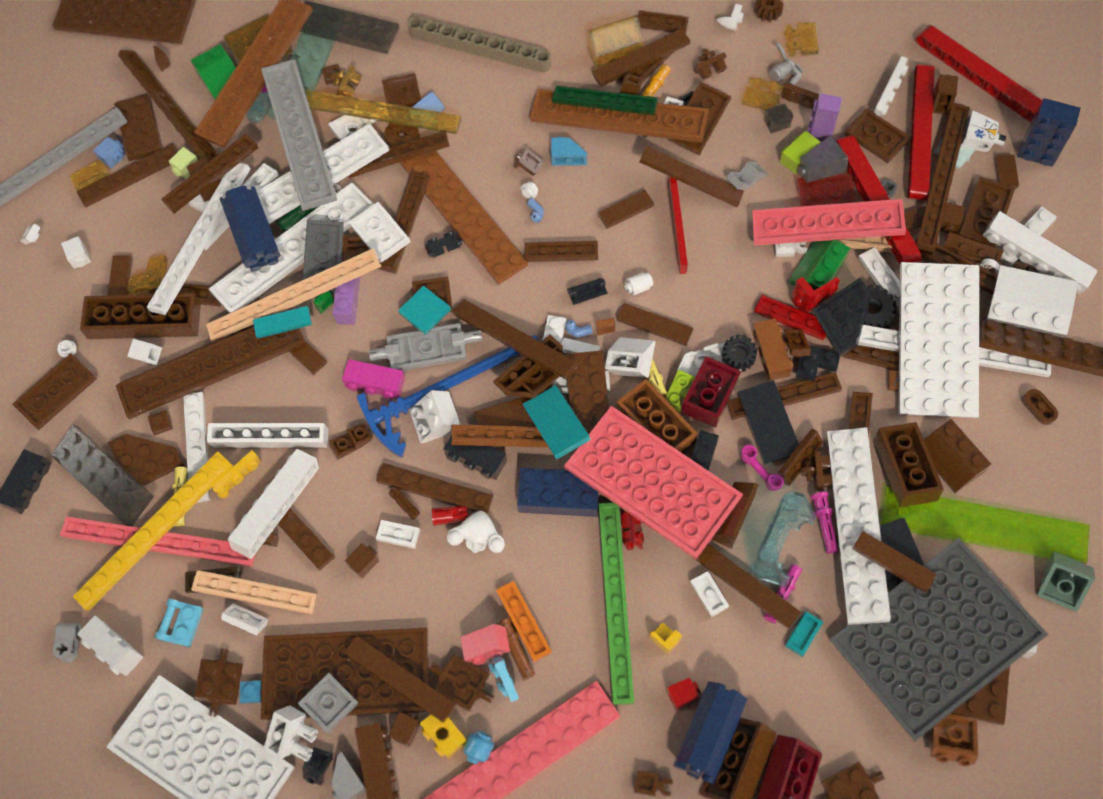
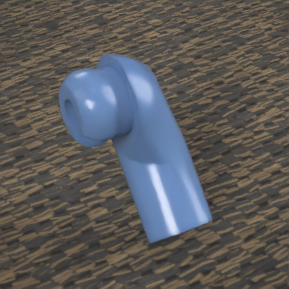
M531 198L527 202V206L533 210L530 217L533 222L538 223L543 219L544 209Z
M568 320L565 323L567 333L576 338L593 334L591 325L579 327L573 320Z

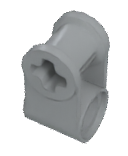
M59 622L56 625L52 651L54 656L64 663H71L77 658L81 638L78 633L82 629L81 623Z

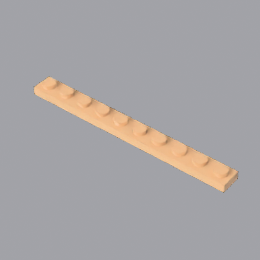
M375 249L366 251L206 324L210 340L214 342L254 325L253 319L285 311L381 267Z

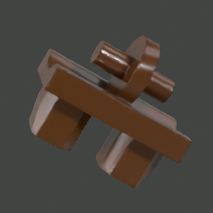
M703 49L701 51L702 56L698 57L700 63L693 70L695 74L699 73L701 78L705 80L713 75L710 70L711 67L714 66L717 74L727 69L724 61L727 56L725 52L715 56L714 51L709 52L707 49Z
M821 451L814 452L815 456L812 457L813 467H811V462L807 461L805 462V468L800 470V474L806 476L807 482H812V476H814L815 492L821 491L823 487L833 486L832 474H823L822 470L831 469L830 456L821 455Z

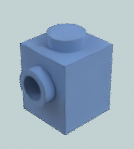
M109 137L93 150L98 160L110 169L125 156L122 144L118 140L113 141Z

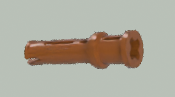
M506 618L496 624L506 627L510 653L524 681L528 679L526 670L530 678L535 673L518 642L519 634L515 633L510 623L512 621L511 618Z

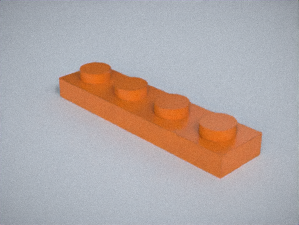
M512 581L496 589L533 662L535 663L550 655L552 651L515 582Z

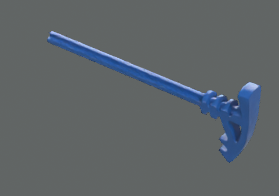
M531 336L534 339L538 340L537 336ZM507 348L406 398L399 396L397 397V402L389 401V406L382 404L379 411L376 408L369 411L365 393L356 397L364 417L376 438L389 451L402 458L406 449V443L399 444L400 432L393 434L391 417L399 418V413L401 412L408 414L409 408L413 407L431 390L446 391L520 355V353ZM384 420L386 426L385 436L382 435L376 424Z

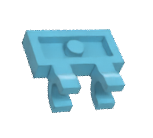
M503 657L493 658L494 663L490 662L488 666L490 671L495 674L496 679L500 677L502 682H496L499 691H502L504 697L509 696L511 702L519 699L512 677L507 672Z

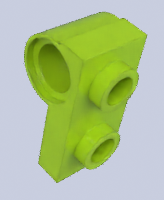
M678 370L666 400L676 411L681 413L682 403L695 377Z

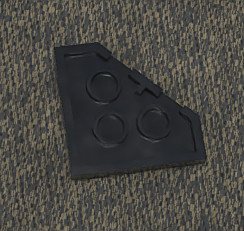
M858 278L812 309L841 357L858 346L872 294L861 278Z

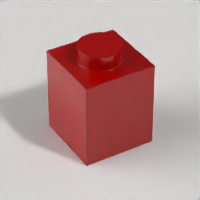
M688 677L667 687L666 692L674 709L677 710L697 701L700 689L696 681L692 682L691 678Z

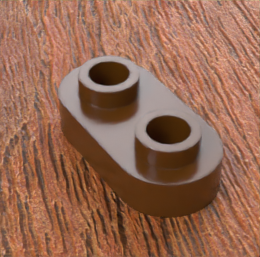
M1031 389L1024 395V405L1040 423L1050 425L1057 419L1058 410L1040 390Z

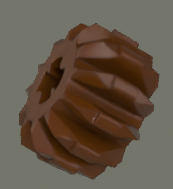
M756 0L754 11L757 14V18H762V21L768 20L770 23L772 19L777 21L778 17H781L784 4L781 0Z

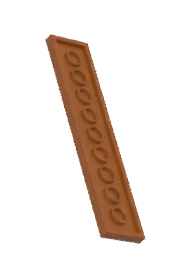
M280 0L197 127L194 132L196 136L225 149L266 84L262 68L280 63L313 11L311 6L297 0Z
M538 89L530 114V121L702 143L709 109L658 103L655 116L555 104L552 103L554 91Z
M436 151L399 162L410 177L412 172L429 175L430 180L425 192L426 197L455 232H459L458 236L498 285L528 266L525 258Z

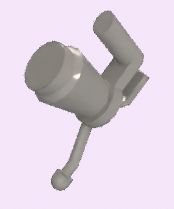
M777 42L776 47L781 50L784 61L773 66L769 72L770 77L775 82H778L791 72L793 77L788 83L795 85L802 77L801 72L803 69L798 63H794L786 57L784 49Z

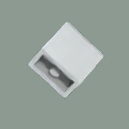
M620 337L608 350L605 369L614 375L648 378L656 341Z
M431 390L409 409L420 443L449 435L452 432V424L460 425L450 393L447 391Z

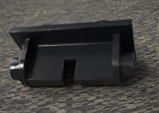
M450 231L443 235L444 238L437 240L435 237L426 241L427 244L424 248H429L426 251L428 257L435 258L445 254L444 246H446L448 252L460 248L463 243L461 238L457 239L459 232L454 233Z
M598 278L567 289L573 305L608 294L604 278Z

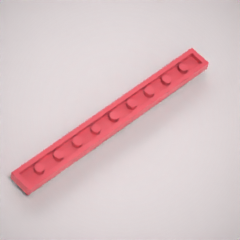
M66 517L60 536L122 547L140 528ZM167 532L149 550L253 567L255 555L250 559L232 550L229 541Z

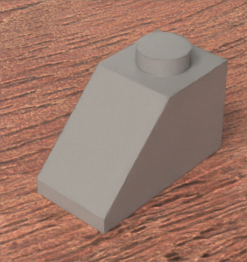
M341 752L337 756L331 786L334 791L332 795L335 799H356L366 792L365 785L346 755Z

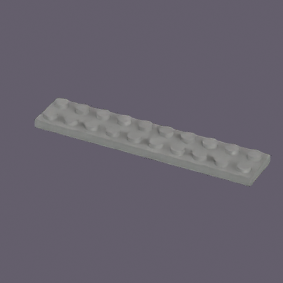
M295 59L262 68L302 211L338 201Z

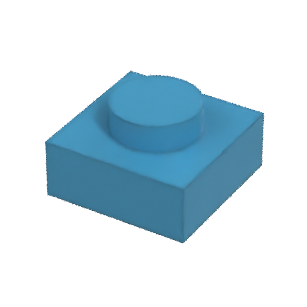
M262 681L240 682L239 703H261Z

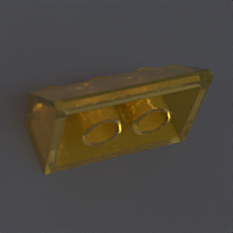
M637 15L588 30V53L595 68L604 66L643 47L644 41Z

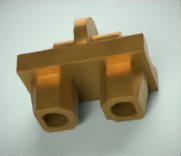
M351 65L345 76L343 70H340L339 73H332L333 85L337 87L340 84L336 94L337 98L341 99L342 96L349 99L352 98L355 88L349 86V82L358 86L362 79V76L355 72V66Z

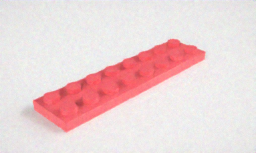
M903 199L752 210L754 246L906 234Z

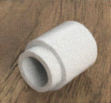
M642 272L627 278L624 287L628 294L630 293L634 296L649 290L653 286V280L648 272Z

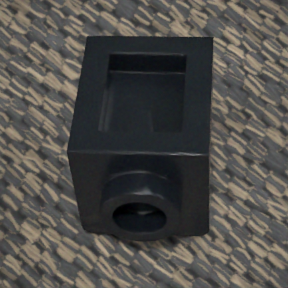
M314 747L311 753L312 756L302 767L303 779L310 784L322 785L324 783V775L333 760V753Z

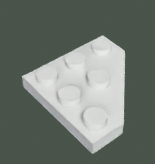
M725 342L704 347L696 352L686 353L678 370L696 377L706 356L725 364V362H722L721 357ZM735 348L732 351V355L737 359H743L747 355L746 351L741 348Z

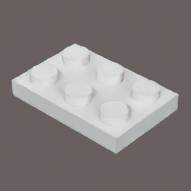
M379 202L349 221L350 226L370 250L375 249L381 263L410 243L409 237Z

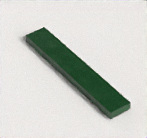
M556 85L552 103L655 116L658 97Z

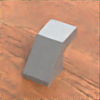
M748 161L740 172H730L727 178L737 189L746 190L765 178L768 173L758 162Z

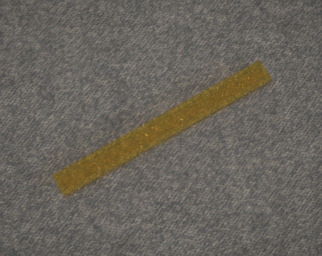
M304 89L309 107L312 110L435 131L446 130V133L452 134L458 133L461 123V116Z

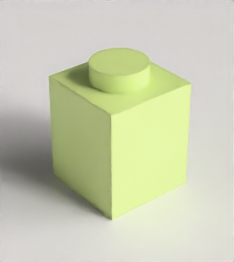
M183 147L169 160L172 167L171 171L177 177L181 176L187 179L191 175L186 166L198 161V159Z

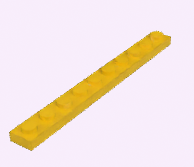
M217 451L91 577L73 598L86 611H89L233 465Z

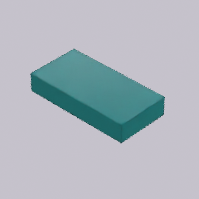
M805 611L784 647L803 658L823 621Z

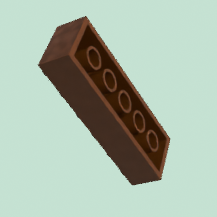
M179 293L166 315L151 312L147 308L154 294L84 296L80 331L87 339L198 336L201 303L195 293Z

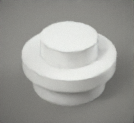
M527 182L521 186V192L525 198L534 199L537 196L538 188L534 183Z
M63 340L58 344L57 351L61 357L66 358L70 353L72 355L76 353L77 346L73 341Z

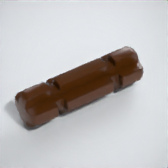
M393 487L389 491L392 499L396 501L412 520L420 515L419 510L413 507V504L397 487Z

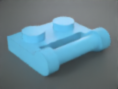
M168 599L166 603L167 609L160 629L156 632L154 638L190 648L204 609L199 606ZM175 608L180 609L172 634L167 635Z

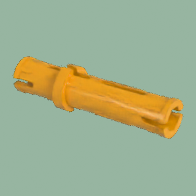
M661 65L656 75L652 76L650 84L641 96L653 97L659 87L663 86L665 78L671 72L667 65Z

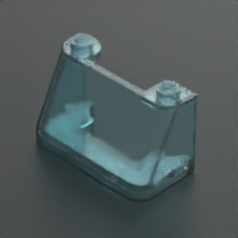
M794 491L787 492L774 510L750 565L751 572L758 579L786 587L789 576L783 572V563L777 561L790 528L800 531L803 524L809 523L813 525L816 518L805 494Z

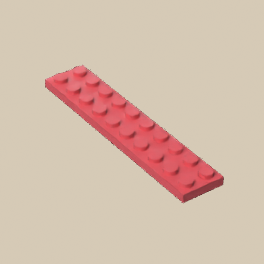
M596 681L491 752L487 761L472 765L424 799H503L619 719L620 714Z

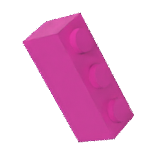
M348 359L342 377L345 387L351 391L361 390L369 395L380 394L388 399L397 398L401 395L406 379L402 370Z

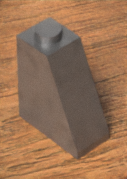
M831 136L801 157L798 172L807 183L844 173L847 170L848 157Z

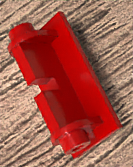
M623 510V514H621L622 528L630 529V531L623 532L624 546H626V550H632L634 546L642 550L644 543V534L641 531L642 522Z

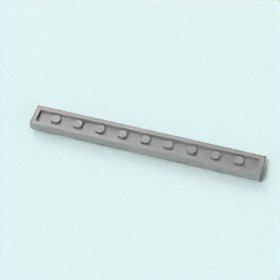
M116 107L1 183L0 207L128 121Z

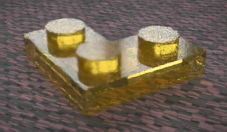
M160 255L148 259L145 273L129 277L127 291L132 295L159 287L166 273L168 261L166 256Z

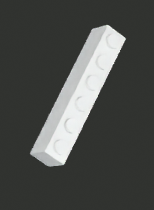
M1000 211L994 216L982 235L988 241L999 245L1006 252L1012 253L1020 258L1022 262L1030 264L1041 273L1077 281L1076 293L1079 295L1089 287L1098 271Z
M208 423L207 443L213 448H328L329 429L324 423Z
M296 449L287 458L286 464L277 471L273 481L266 485L260 498L254 501L250 511L242 517L237 528L233 529L229 534L228 541L232 550L250 559L253 558L319 469L315 457Z

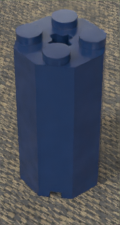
M242 185L228 190L225 193L226 197L223 198L222 196L220 202L245 268H250L251 272H256L261 267L276 265L281 255L255 186L247 189V186Z
M708 681L673 766L682 771L687 770L686 775L698 780L700 776L703 781L714 784L748 698L734 689L731 691L725 689L726 686L723 684Z

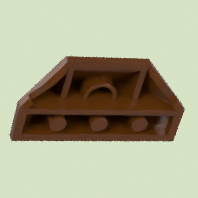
M551 334L541 341V343L563 354V345ZM523 356L497 377L493 383L505 395L535 398L560 376Z

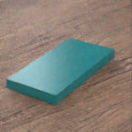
M556 385L523 403V407L556 459L591 440Z

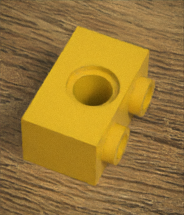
M430 714L420 723L423 727L421 732L429 741L432 738L437 744L433 748L440 757L445 755L448 759L464 747L467 741L449 717L445 723H442ZM440 730H447L448 735L445 739L440 740L437 738Z

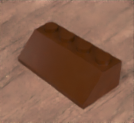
M740 717L714 784L704 781L699 795L707 799H752L777 732L762 722Z

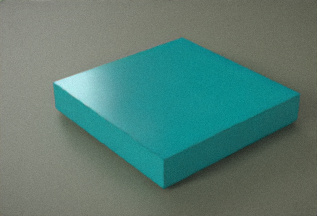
M423 286L398 310V313L426 335L451 311V307Z

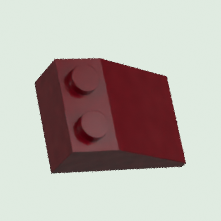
M706 356L682 403L681 413L716 428L741 371Z

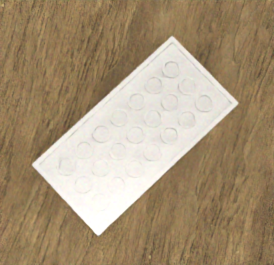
M907 262L900 264L898 415L979 417V265Z
M160 675L107 745V748L180 799H274L295 769L294 766L284 759H278L264 751L262 744L219 715L213 717V712L212 717L208 715L209 708L198 701H194V698Z

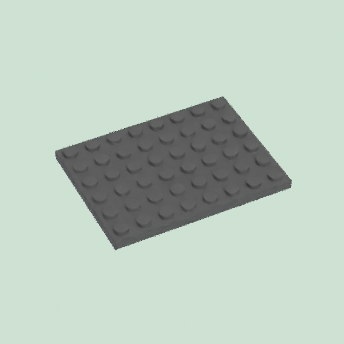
M959 538L923 565V567L937 574L927 593L922 592L906 581H903L888 593L891 622L847 625L830 639L833 646L914 742L1048 636V633Z

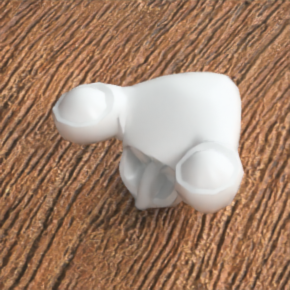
M484 511L473 513L461 525L451 529L447 534V542L450 545L457 546L465 539L467 548L472 550L473 553L483 551L487 544L493 553H500L505 547L504 539L496 531L491 518Z

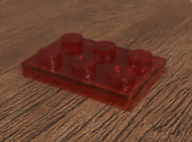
M851 174L833 175L808 183L804 178H797L801 207L857 202Z

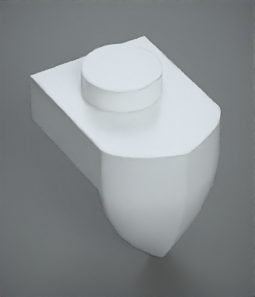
M735 4L732 16L720 17L717 19L718 23L726 29L736 31L738 23H742L744 13H741L742 5Z

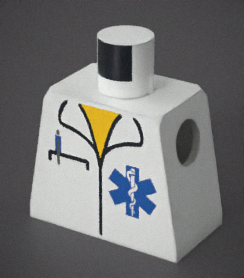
M972 111L967 118L960 148L989 152L994 144L1003 146L1006 136L997 133L999 127L997 121Z

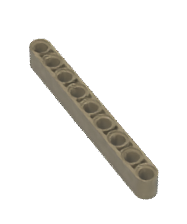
M412 16L407 21L410 36L417 40L538 72H547L551 68L550 52L542 48L419 16Z

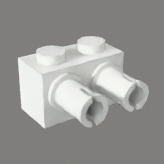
M289 705L274 712L263 750L278 759L294 754L306 762L312 756L313 749L299 743V737L301 736L309 742H313L317 738L318 730L304 723L306 714Z

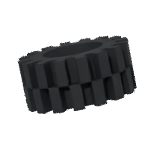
M736 335L735 338L731 336L723 345L722 362L735 369H742V372L746 371V368L749 370L754 365L757 356L755 342L751 343V338L746 340L745 335L742 338L739 335ZM735 348H741L746 351L747 355L743 359H737L732 355V351Z

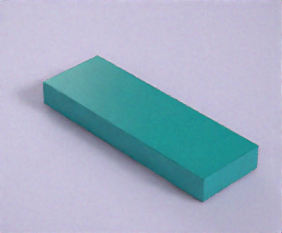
M305 306L253 319L258 339L312 325L309 307Z

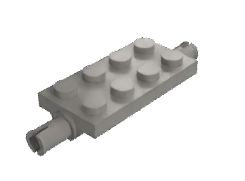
M460 323L432 328L426 335L421 331L386 336L387 345L384 348L370 349L369 356L371 362L387 358L390 360L391 368L407 371L467 360L464 346L469 343L482 342L480 330L464 333L461 330Z

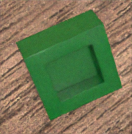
M326 291L316 296L313 303L316 310L322 314L334 303L332 294Z

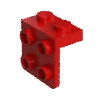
M801 277L796 280L791 296L792 303L795 307H799L801 311L806 313L813 312V308L836 293L839 288L840 279L836 277L818 289L813 290L807 281Z

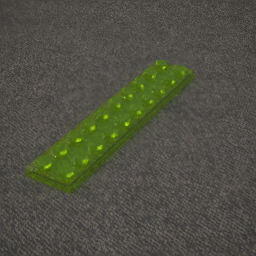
M889 487L885 489L881 525L905 517L911 533L953 541L959 538L964 543L1049 559L1053 552H1057L1081 563H1088L1089 524L940 497L937 502L899 508L893 489Z

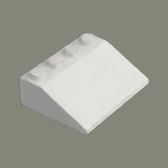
M1000 265L986 320H994L998 323L1011 324L1015 327L1032 329L1036 332L1048 333L1064 338L1068 333L1078 282Z

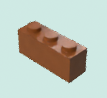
M776 318L753 323L752 334L767 381L789 377L793 369V362L787 355V343L781 337L783 334L781 325L777 324Z

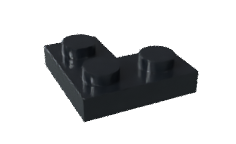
M810 346V356L800 357L796 378L814 382L818 368L837 372L840 355L835 351Z

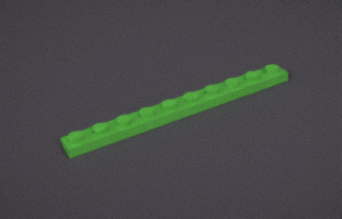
M602 503L599 504L613 705L634 704L620 512L617 504Z

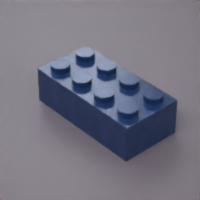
M1043 98L1021 141L1017 157L1053 167L1077 125L1081 108Z
M520 468L517 504L519 513L597 517L599 492L568 470Z

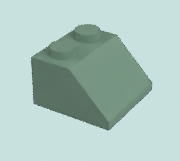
M1053 552L1045 567L1037 596L1077 612L1095 580L1094 567Z

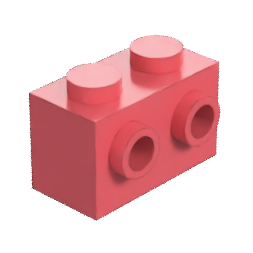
M492 624L461 636L464 661L471 662L473 665L484 664L485 660L498 656L502 657V654L510 651L506 627Z

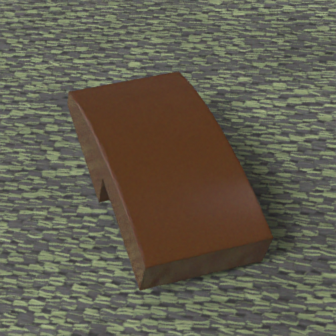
M361 423L347 429L346 434L330 440L329 446L338 460L363 447L373 437L365 423Z

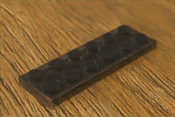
M305 0L304 4L311 6L313 11L299 32L388 54L398 33L399 24Z
M72 425L51 454L62 467L126 526L132 527L154 498L153 494L76 425Z

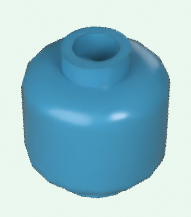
M479 730L476 733H470L463 747V752L467 755L466 760L473 764L487 761L494 747V743L491 740L492 737Z

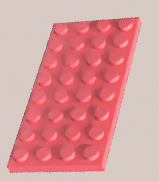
M612 406L590 432L591 440L579 446L564 465L566 470L696 560L743 496L742 493Z

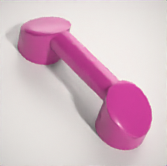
M744 446L741 451L742 461L745 464L751 465L763 478L768 490H780L784 484L783 478L778 474L770 475L755 459L757 449L754 446Z

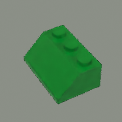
M835 239L814 241L788 280V283L795 286L796 280L803 277L813 290L818 289L835 278L848 257L850 247Z

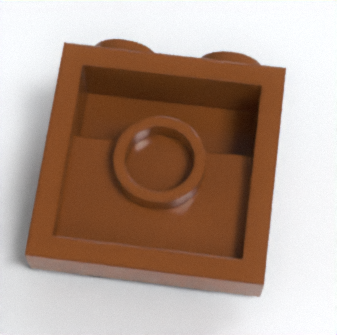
M949 714L932 728L930 757L936 758L941 763L949 762V760L957 761L963 767L975 764L979 756L977 718Z

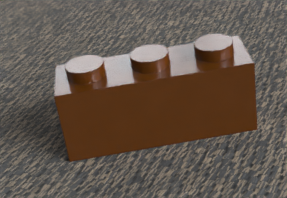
M952 419L937 428L924 440L937 473L955 494L985 473L991 465L989 460Z
M748 482L733 483L732 487L742 493L743 496L713 536L712 541L730 549L733 548L759 484Z

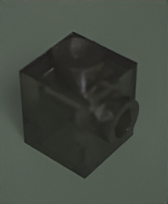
M785 103L766 109L764 122L771 134L791 126L793 113L791 109L787 108Z

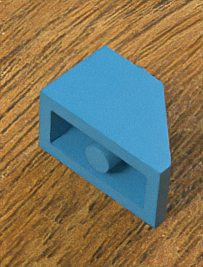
M564 137L551 138L552 166L587 165V152L573 140Z

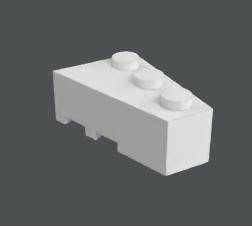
M96 615L78 633L82 638L80 642L89 650L92 648L96 652L94 655L102 662L106 661L110 665L108 668L116 675L122 673L127 676L144 658Z

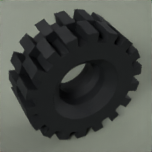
M868 285V290L872 294L869 304L875 305L879 312L877 314L867 312L864 325L888 329L897 310V307H895L896 300L892 301L894 296L892 294L888 295L887 289L882 291L880 290L881 286L877 285L876 288H873V285Z

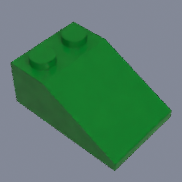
M221 44L190 60L197 75L214 100H216L236 69Z

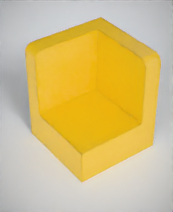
M661 623L655 631H651L649 638L668 654L681 640L682 634L677 630L673 632L666 624Z

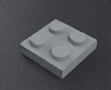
M328 673L298 704L329 734L359 703Z

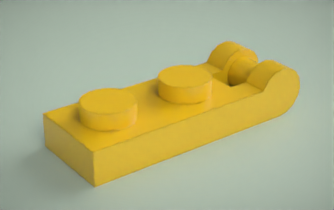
M251 450L213 486V490L221 499L227 498L229 490L235 485L240 484L248 473L255 471L261 463L259 457Z

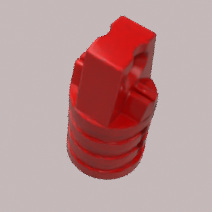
M466 506L432 508L433 526L453 524L465 521L468 518Z

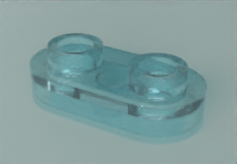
M261 93L258 95L246 114L250 122L258 123L268 114L271 107L269 94Z

